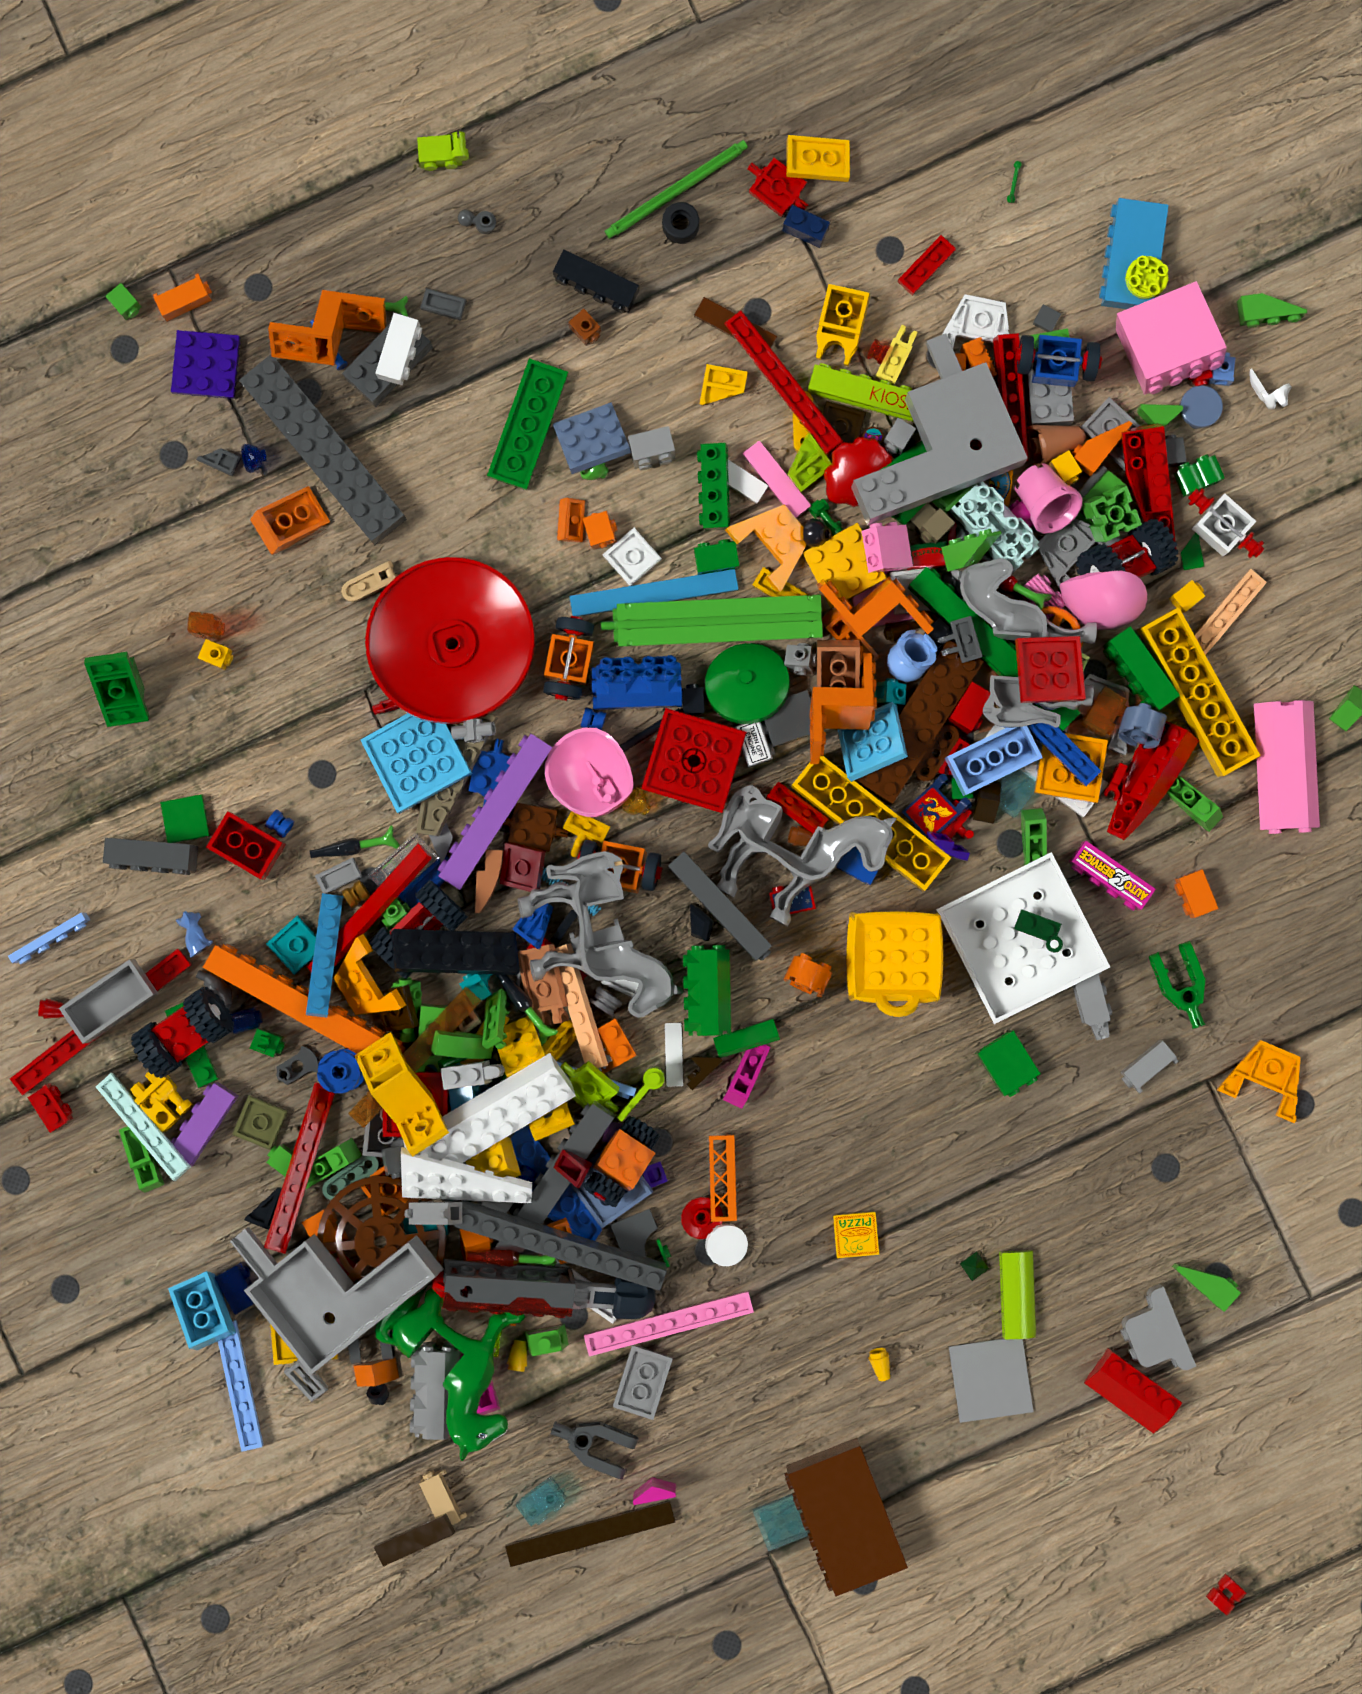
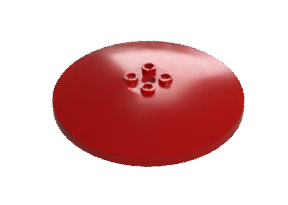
M445 557L414 565L402 572L386 586L371 610L366 628L365 647L371 673L378 686L392 703L406 713L421 720L439 724L465 723L470 719H479L494 712L516 693L525 680L532 663L535 634L528 606L521 593L507 577L494 568L475 560ZM455 639L458 641L455 649L447 648L449 640Z

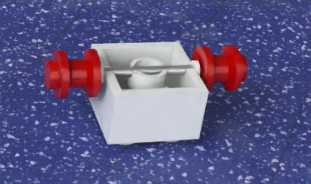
M1196 488L1188 497L1191 500L1188 504L1190 506L1195 504L1199 507L1198 513L1200 515L1205 510L1206 513L1192 530L1222 556L1229 553L1240 541L1241 543L1237 548H1245L1249 552V558L1252 556L1257 558L1265 549L1262 546L1265 542H1257L1253 539L1254 533L1252 531L1246 535V532L1254 525L1256 520L1225 493L1211 505L1215 498L1208 499L1204 495L1205 490L1203 488L1200 491Z

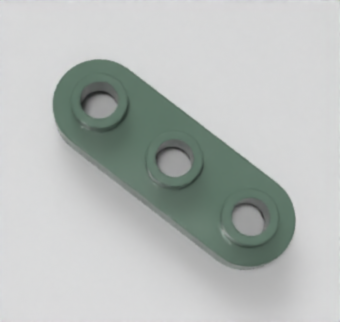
M361 1156L324 1183L322 1188L324 1196L332 1200L340 1190L350 1183L371 1176L379 1169L378 1158L374 1156ZM367 1160L372 1162L371 1168L366 1167L365 1162ZM349 1173L355 1174L354 1180L348 1178ZM332 1185H336L338 1187L337 1192L331 1191Z

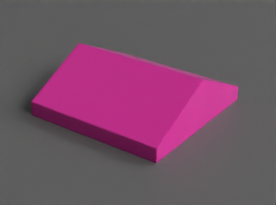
M652 1477L634 1491L633 1505L676 1497V1483Z

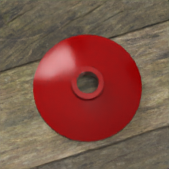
M708 1197L692 1199L686 1204L681 1214L683 1229L688 1235L696 1239H706L708 1234L713 1231V1228L721 1225L723 1222H711V1198ZM719 1205L715 1208V1217L723 1216ZM699 1213H704L702 1219H697Z

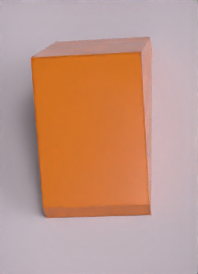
M396 1357L389 1360L381 1359L353 1365L357 1387L378 1386L400 1378Z

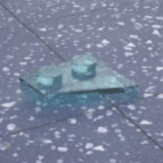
M1020 769L1002 777L999 808L1014 819L1034 794L1036 781Z

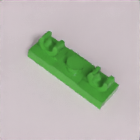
M502 988L486 998L482 1046L486 1049L492 1046L502 1049L507 1046L502 1040L507 1038L503 1030L505 1016L509 1014L506 1008L510 1006V1003L506 1000L507 993Z

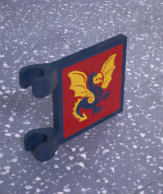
M941 774L930 787L902 811L927 839H929L926 835L927 831L941 833L972 806L970 800L964 797L955 807L941 793L940 789L950 782L945 774Z

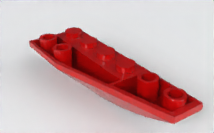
M1156 423L1138 426L1121 432L1125 472L1142 520L1146 522L1150 519H1158V522H1163V527L1167 526L1170 529L1168 532L1173 534L1174 538L1172 539L1176 542L1164 426Z
M1166 721L1158 747L1147 749L1143 748L1144 744H1139L1133 755L1128 776L1123 784L1120 797L1107 829L1109 834L1125 840L1154 810L1180 774L1199 742L1192 733Z

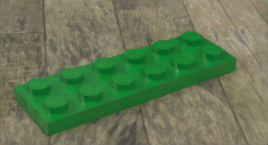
M530 358L528 359L487 474L488 478L527 491L569 372Z

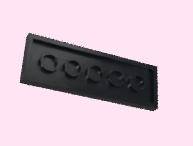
M393 929L391 931L394 972L518 975L520 972L516 933Z

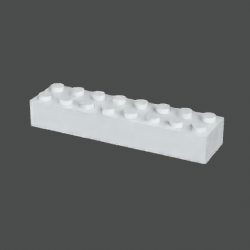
M551 1053L442 1116L449 1133L421 1152L428 1154V1158L436 1160L445 1158L463 1163L574 1098L576 1095L572 1083Z

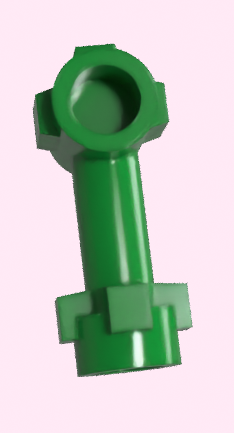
M824 499L816 500L809 508L811 515L814 518L820 516L831 530L832 536L843 531L841 522H835L828 514L827 510L830 509L828 503Z

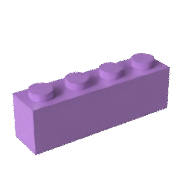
M219 1082L207 1086L203 1092V1095H205L201 1103L197 1102L191 1111L193 1113L190 1120L186 1119L179 1129L182 1132L178 1138L174 1137L171 1141L191 1167L239 1097Z

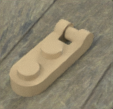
M392 561L385 562L347 581L342 587L343 597L349 602H357L386 588L398 576L393 570L394 565ZM383 572H385L388 577L384 580H382L379 575Z

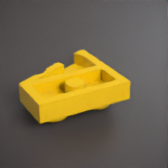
M706 364L699 405L709 404L744 393L748 372Z

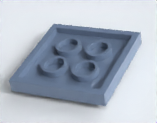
M612 402L553 423L571 474L631 453Z
M604 1149L587 1160L593 1164L581 1187L576 1188L570 1183L601 1229L654 1192L644 1177L641 1176L632 1190H625V1194L616 1207L607 1205L605 1202L595 1198L594 1195L588 1193L583 1186L592 1172H598L593 1166Z

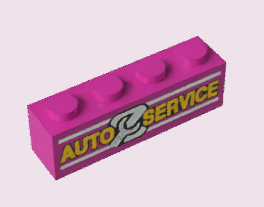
M1087 841L1081 843L1069 860L1072 870L1080 875L1084 873L1089 876V881L1097 887L1100 885L1105 887L1108 895L1115 899L1119 897L1125 901L1123 905L1132 911L1135 909L1142 910L1156 890Z

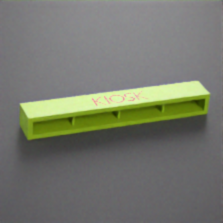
M823 363L814 365L807 391L810 394L914 422L905 402L907 393L912 391V388L904 385L896 387L886 380L874 381L872 377L860 374V376L852 375V372L846 369L834 370L831 369L830 365Z

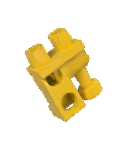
M148 1071L145 1077L152 1084L146 1088L139 1081L130 1090L136 1097L134 1101L161 1132H166L180 1119L178 1114L182 1116L193 1104L188 1099L183 1100L176 1091L177 1085L170 1079L169 1075L157 1078L154 1076V1073L150 1074ZM168 1100H171L177 1106L176 1112H173L166 1104Z

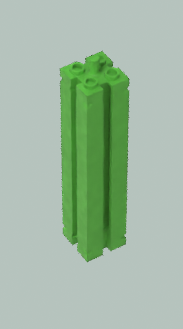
M821 595L617 604V608H613V621L601 622V630H614V642H618V646L822 638Z

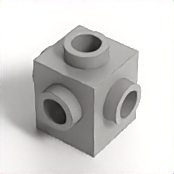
M805 643L787 645L784 665L787 667L788 672H794L797 675L813 673L814 666H817V654H815L812 646Z

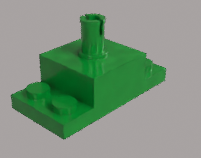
M128 652L85 658L84 664L107 727L149 721V713L144 702L145 688L134 657L129 658Z

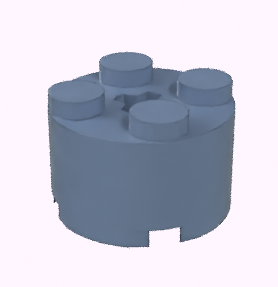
M1140 703L1138 706L1125 707L1118 732L1119 738L1132 746L1137 747V743L1144 744L1143 748H1156L1161 740L1167 716L1152 710L1151 706L1145 703Z

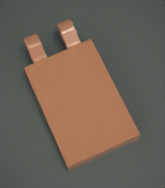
M554 944L541 946L540 949L532 948L518 952L524 992L532 1000L533 1010L545 1025H551L552 1020L554 1024L569 1021V1016L563 1009V1007L568 1005L559 966L550 969L542 980L535 982L530 970V960L541 959L547 951H555ZM547 1010H551V1011H552V1018H551V1016L546 1012Z

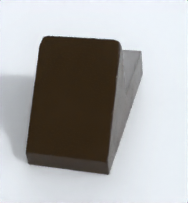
M690 1057L701 1070L698 1072L695 1069L687 1077L689 1080L686 1083L687 1086L694 1090L723 1060L719 1057Z

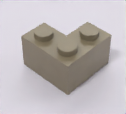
M926 503L905 525L912 532L915 530L920 535L919 539L924 544H936L952 529L955 522L941 508L936 511L929 503Z

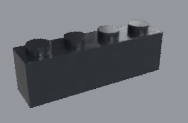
M564 249L553 270V276L556 278L555 281L564 286L569 284L578 293L583 295L586 293L590 294L595 301L602 304L606 302L620 313H623V311L629 313L639 293L638 284Z

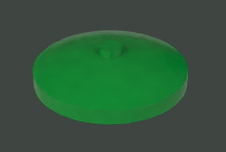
M745 643L724 650L712 661L706 673L705 689L711 706L720 716L739 724H754L770 718L781 709L789 694L790 680L787 667L777 653L763 645Z

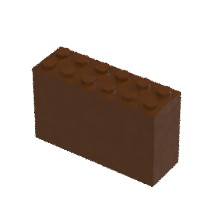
M857 1437L786 1465L785 1480L789 1490L794 1489L792 1495L797 1510H802L800 1516L805 1531L810 1530V1533H808L809 1541L813 1551H818L816 1557L820 1570L826 1571L823 1575L829 1592L833 1591L835 1597L908 1568Z

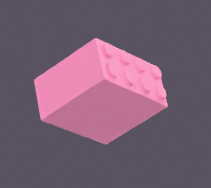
M1197 281L1117 313L1116 332L1144 395L1149 393L1156 394L1166 386H1176L1186 378H1196L1203 371L1208 369L1216 370L1224 363L1227 347Z

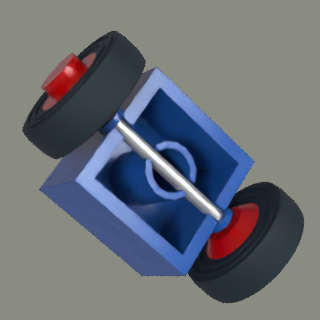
M1022 335L1019 347L1016 348L1015 352L1017 373L1029 374L1034 362L1032 383L1074 387L1078 381L1079 365L1082 364L1083 380L1095 381L1098 369L1101 368L1102 364L1100 343L1088 342L1082 357L1080 356L1082 339L1039 335L1034 349V337Z

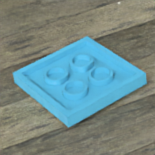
M893 702L875 710V720L870 722L869 730L837 729L847 778L851 782L908 757L897 707Z

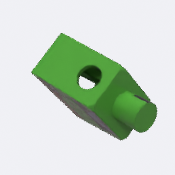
M565 1323L525 1331L528 1350L531 1356L559 1352L569 1345Z

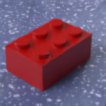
M227 811L206 848L255 877L266 880L286 843L238 815Z

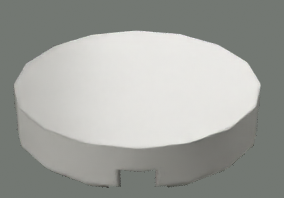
M727 1223L713 1228V1231L708 1234L705 1243L707 1255L714 1263L720 1266L737 1264L745 1256L748 1247L747 1237L743 1231L734 1224Z

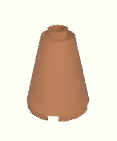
M1030 425L1026 428V430H1029L1026 435L1028 458H1033L1035 462L1032 463L1033 466L1041 467L1043 463L1051 462L1068 450L1070 452L1075 450L1078 444L1083 445L1086 439L1085 432L1079 426Z

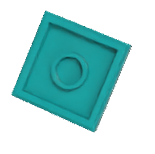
M297 915L269 940L266 945L296 975L314 957L316 934Z

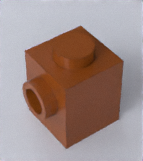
M582 309L568 322L569 328L585 346L589 342L593 344L599 339L601 327L585 309Z

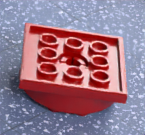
M665 708L641 789L723 814L747 732ZM690 757H699L700 764L692 768L688 764Z

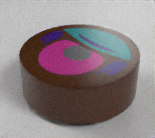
M877 427L867 428L862 436L867 439L874 438L880 444H882L884 439L882 431Z

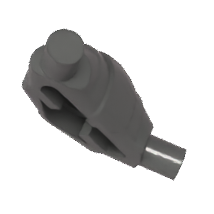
M199 970L196 978L204 981V986L208 987L209 990L212 989L214 994H218L220 996L219 999L225 1002V1007L230 1009L233 1004L231 987L224 979L211 972L207 974Z

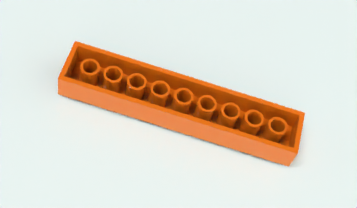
M230 944L215 945L202 967L356 1054L385 1036L384 1030L376 1026L369 1027L365 1025L366 1020L359 1016L351 1017L347 1015L348 1010L338 1005L334 1007L329 1005L327 1018L306 1015L309 988L303 985L295 986L292 984L293 980L283 974H274L275 970L265 964H256V959L250 955L238 954V949ZM395 1037L403 1054L406 1050V1047L403 1046L404 1042Z

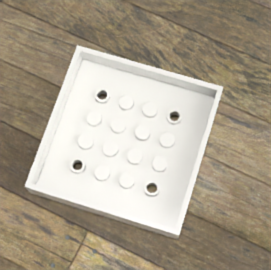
M1052 852L936 909L941 915V920L994 1024L1110 968ZM1035 892H1040L1042 894L1041 899L1036 900L1034 899L1033 894ZM1021 909L1062 924L1058 937L1061 938L1063 947L1059 952H1050L1046 948V941L1014 929ZM978 920H982L984 922L983 928H978L976 926V922ZM1056 940L1050 942L1052 948H1057L1059 945ZM1064 949L1071 951L1069 957L1063 956L1062 952ZM1007 977H1011L1013 979L1012 985H1007L1005 983V979Z

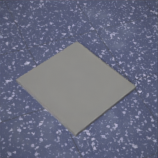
M1003 1338L948 1346L960 1423L1033 1412L1023 1339L1005 1340Z

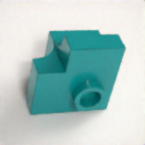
M467 974L462 977L464 981L459 983V985L468 996L472 1005H476L492 995L488 981L493 974Z

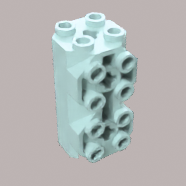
M983 481L968 491L959 500V504L957 506L954 505L949 511L970 534L976 533L977 537L980 531L991 529L992 533L1001 531V535L987 553L994 560L999 558L1007 559L1013 566L1012 573L1024 562L1022 560L1024 557L1028 560L1040 548L1037 545L1039 541L1033 535V530L1022 518H1017L1004 504V499L993 487H988Z

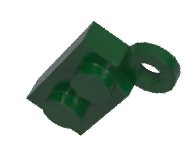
M1021 909L1014 927L1015 930L1046 941V948L1050 952H1059L1063 947V942L1058 937L1061 923ZM1052 940L1058 941L1059 945L1057 948L1050 946Z

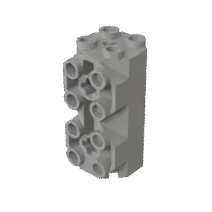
M423 1342V1345L411 1356V1368H415V1373L411 1376V1389H415L416 1394H413V1398L410 1400V1411H414V1416L410 1420V1433H414L415 1437L419 1438L420 1434H422V1439L426 1440L448 1439L449 1431L446 1424L448 1391L442 1385L449 1372L461 1359V1352L449 1342L444 1343V1346H438L435 1342Z

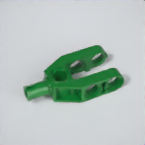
M1187 941L1178 946L1192 983L1191 986L1176 991L1175 988H1172L1167 975L1169 971L1167 968L1165 969L1159 952L1149 955V960L1162 995L1177 1009L1187 1012L1192 1029L1205 1025L1198 1008L1204 1000L1205 977L1191 942ZM1186 991L1192 994V1000L1189 1003L1183 999V994Z

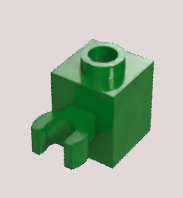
M258 1028L249 1049L273 1058L277 1057L278 1054L281 1055L285 1046V1042H283L284 1037Z

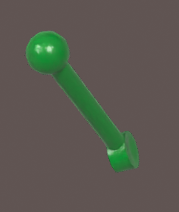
M1020 161L1014 163L1015 171L1010 195L1007 196L1008 203L1015 202L1014 192L1018 172L1022 167Z

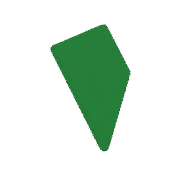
M1196 532L1181 552L1184 570L1204 567L1199 535Z

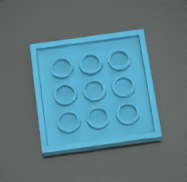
M407 713L361 739L398 814L473 774L456 740L452 738L451 730L447 724L428 722Z

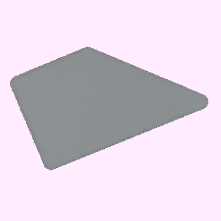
M445 823L439 837L429 835L441 862L445 859L453 839L447 823Z

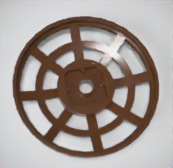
M375 1175L359 1179L340 1190L324 1210L319 1223L317 1238L328 1251H337L339 1260L349 1273L348 1277L352 1282L356 1279L360 1281L365 1277L360 1273L367 1265L377 1267L416 1235L425 1246L427 1240L439 1239L436 1260L440 1265L442 1263L446 1248L445 1225H437L438 1230L427 1232L424 1231L423 1225H415L418 1233L406 1234L403 1226L400 1224L405 1218V1210L409 1209V1203L418 1202L419 1199L423 1202L434 1201L426 1198H409L404 1203L392 1197L380 1196L379 1183H389L402 1187V1178L392 1179V1176ZM370 1184V1198L359 1201L349 1210L339 1202L352 1190ZM381 1203L400 1208V1211L394 1218L382 1215ZM372 1204L373 1216L364 1222L354 1215L362 1207ZM334 1208L342 1216L336 1232V1242H323L325 1224ZM347 1222L357 1229L355 1238L352 1241H342L343 1230ZM377 1236L385 1237L387 1243L384 1247H379L375 1244ZM343 1250H356L361 1260L354 1268L348 1263ZM428 1282L425 1286H423V1287H422L420 1290H418L415 1294H417L418 1292H420L421 1290H423L430 1282Z

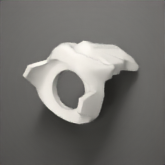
M1252 368L1250 369L1251 385L1268 409H1274L1276 402L1282 407L1288 405V394L1292 388L1289 383L1268 395Z

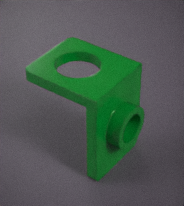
M659 1237L656 1241L667 1268L670 1266L668 1258L671 1257L667 1245H662Z

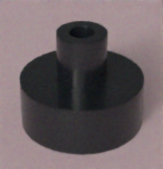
M385 1384L370 1386L366 1394L371 1404L384 1405L389 1397V1390Z

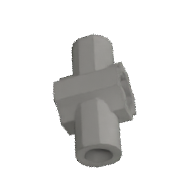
M470 719L463 723V725L452 726L451 735L454 740L464 739V742L467 743L484 741V736H492L496 733L494 722L483 723L482 719Z

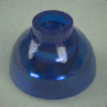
M252 444L242 445L241 456L244 467L248 473H253L261 467L263 462L267 461L266 452L264 449L260 450Z

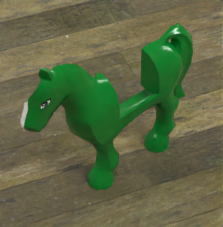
M426 1286L376 1323L375 1335L376 1339L380 1342L396 1346L398 1350L410 1358L435 1330L464 1354L449 1372L442 1385L448 1391L446 1424L452 1440L460 1447L459 1455L461 1461H463L469 1452L483 1449L489 1443L504 1435L508 1430L506 1416L501 1414L481 1415L477 1414L480 1398L488 1388L495 1373L493 1352L499 1333L510 1324L521 1323L526 1317L517 1307L510 1303L502 1313H494L489 1318L488 1327L481 1340L471 1339L457 1333L446 1325L441 1315V1307L450 1293L445 1292L444 1298H441L431 1287L425 1294L424 1304L417 1308L427 1288ZM393 1329L392 1337H390L389 1332Z

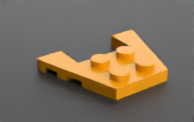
M785 504L725 529L736 544H739L752 531L780 563V566L765 578L777 593L780 592L806 547L803 538L804 527Z
M364 934L355 939L334 977L338 988L343 993L355 1015L399 1010L405 1007L406 1003L397 989L383 996L363 963L362 958L373 951Z
M1259 1040L1216 1091L1236 1098L1244 1078L1282 1094L1283 1098L1275 1116L1295 1123L1300 1056Z

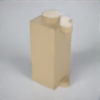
M445 1469L437 1472L431 1470L423 1474V1479H421L419 1485L435 1518L446 1513L451 1524L454 1525L467 1517L466 1512H460L444 1478V1475L447 1474Z

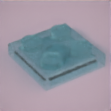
M792 1494L752 1509L768 1551L808 1536Z

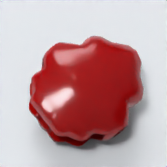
M858 437L853 443L843 442L832 451V464L824 470L826 495L829 501L835 504H847L852 507L859 506L851 488L853 481L882 469L893 460L890 453L876 439Z

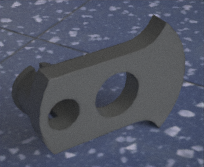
M301 1046V1050L297 1055L276 1067L277 1079L289 1085L310 1071L318 1073V1058L311 1049ZM296 1060L303 1063V1070L299 1073L294 1072L292 1069V1064ZM282 1071H286V1072H287V1077H286V1078H283V1077H282V1075H281Z

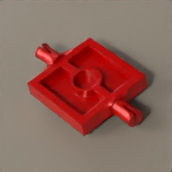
M773 158L768 166L760 169L753 162L748 166L747 170L757 176L755 183L749 189V193L780 217L792 205L802 210L807 209L809 204L799 198L807 182L802 178L787 177V167L776 158Z

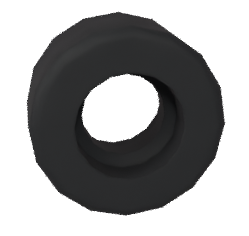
M686 202L671 204L666 208L662 218V228L665 236L674 243L684 244L690 242L699 231L700 218L698 212L692 205ZM677 216L686 217L689 221L688 227L684 230L676 229L673 226L674 218Z

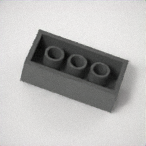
M390 324L342 373L345 379L375 407L398 385L378 379L375 374ZM421 334L420 340L415 342L416 354L414 359L409 362L408 368H410V371L433 348L431 341L423 334Z
M105 838L103 863L109 864V868L127 870V866H130V870L148 872V868H151V872L169 873V869L173 870L172 873L190 875V871L197 870L199 846Z

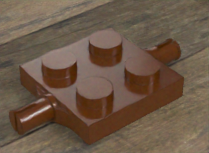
M519 802L515 805L512 817L506 818V822L502 824L509 826L510 836L508 842L550 852L551 843L555 836L568 838V834L564 833H569V831L557 827L556 818L558 810Z

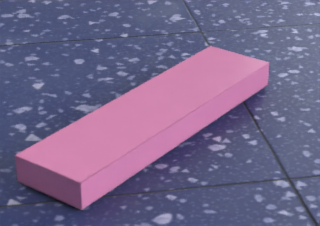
M760 441L743 453L746 460L768 485L782 505L785 504L795 518L811 507L810 503Z

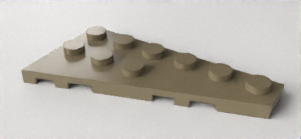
M486 715L479 719H482L483 723L494 722L496 724L498 717ZM463 723L447 724V725L449 726V728H450V730H451L452 726L463 725ZM484 736V741L467 743L464 742V739L456 740L471 771L489 736ZM469 776L421 802L416 833L439 837Z

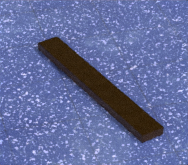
M668 1500L505 1545L510 1567L665 1526L676 1521L671 1502Z

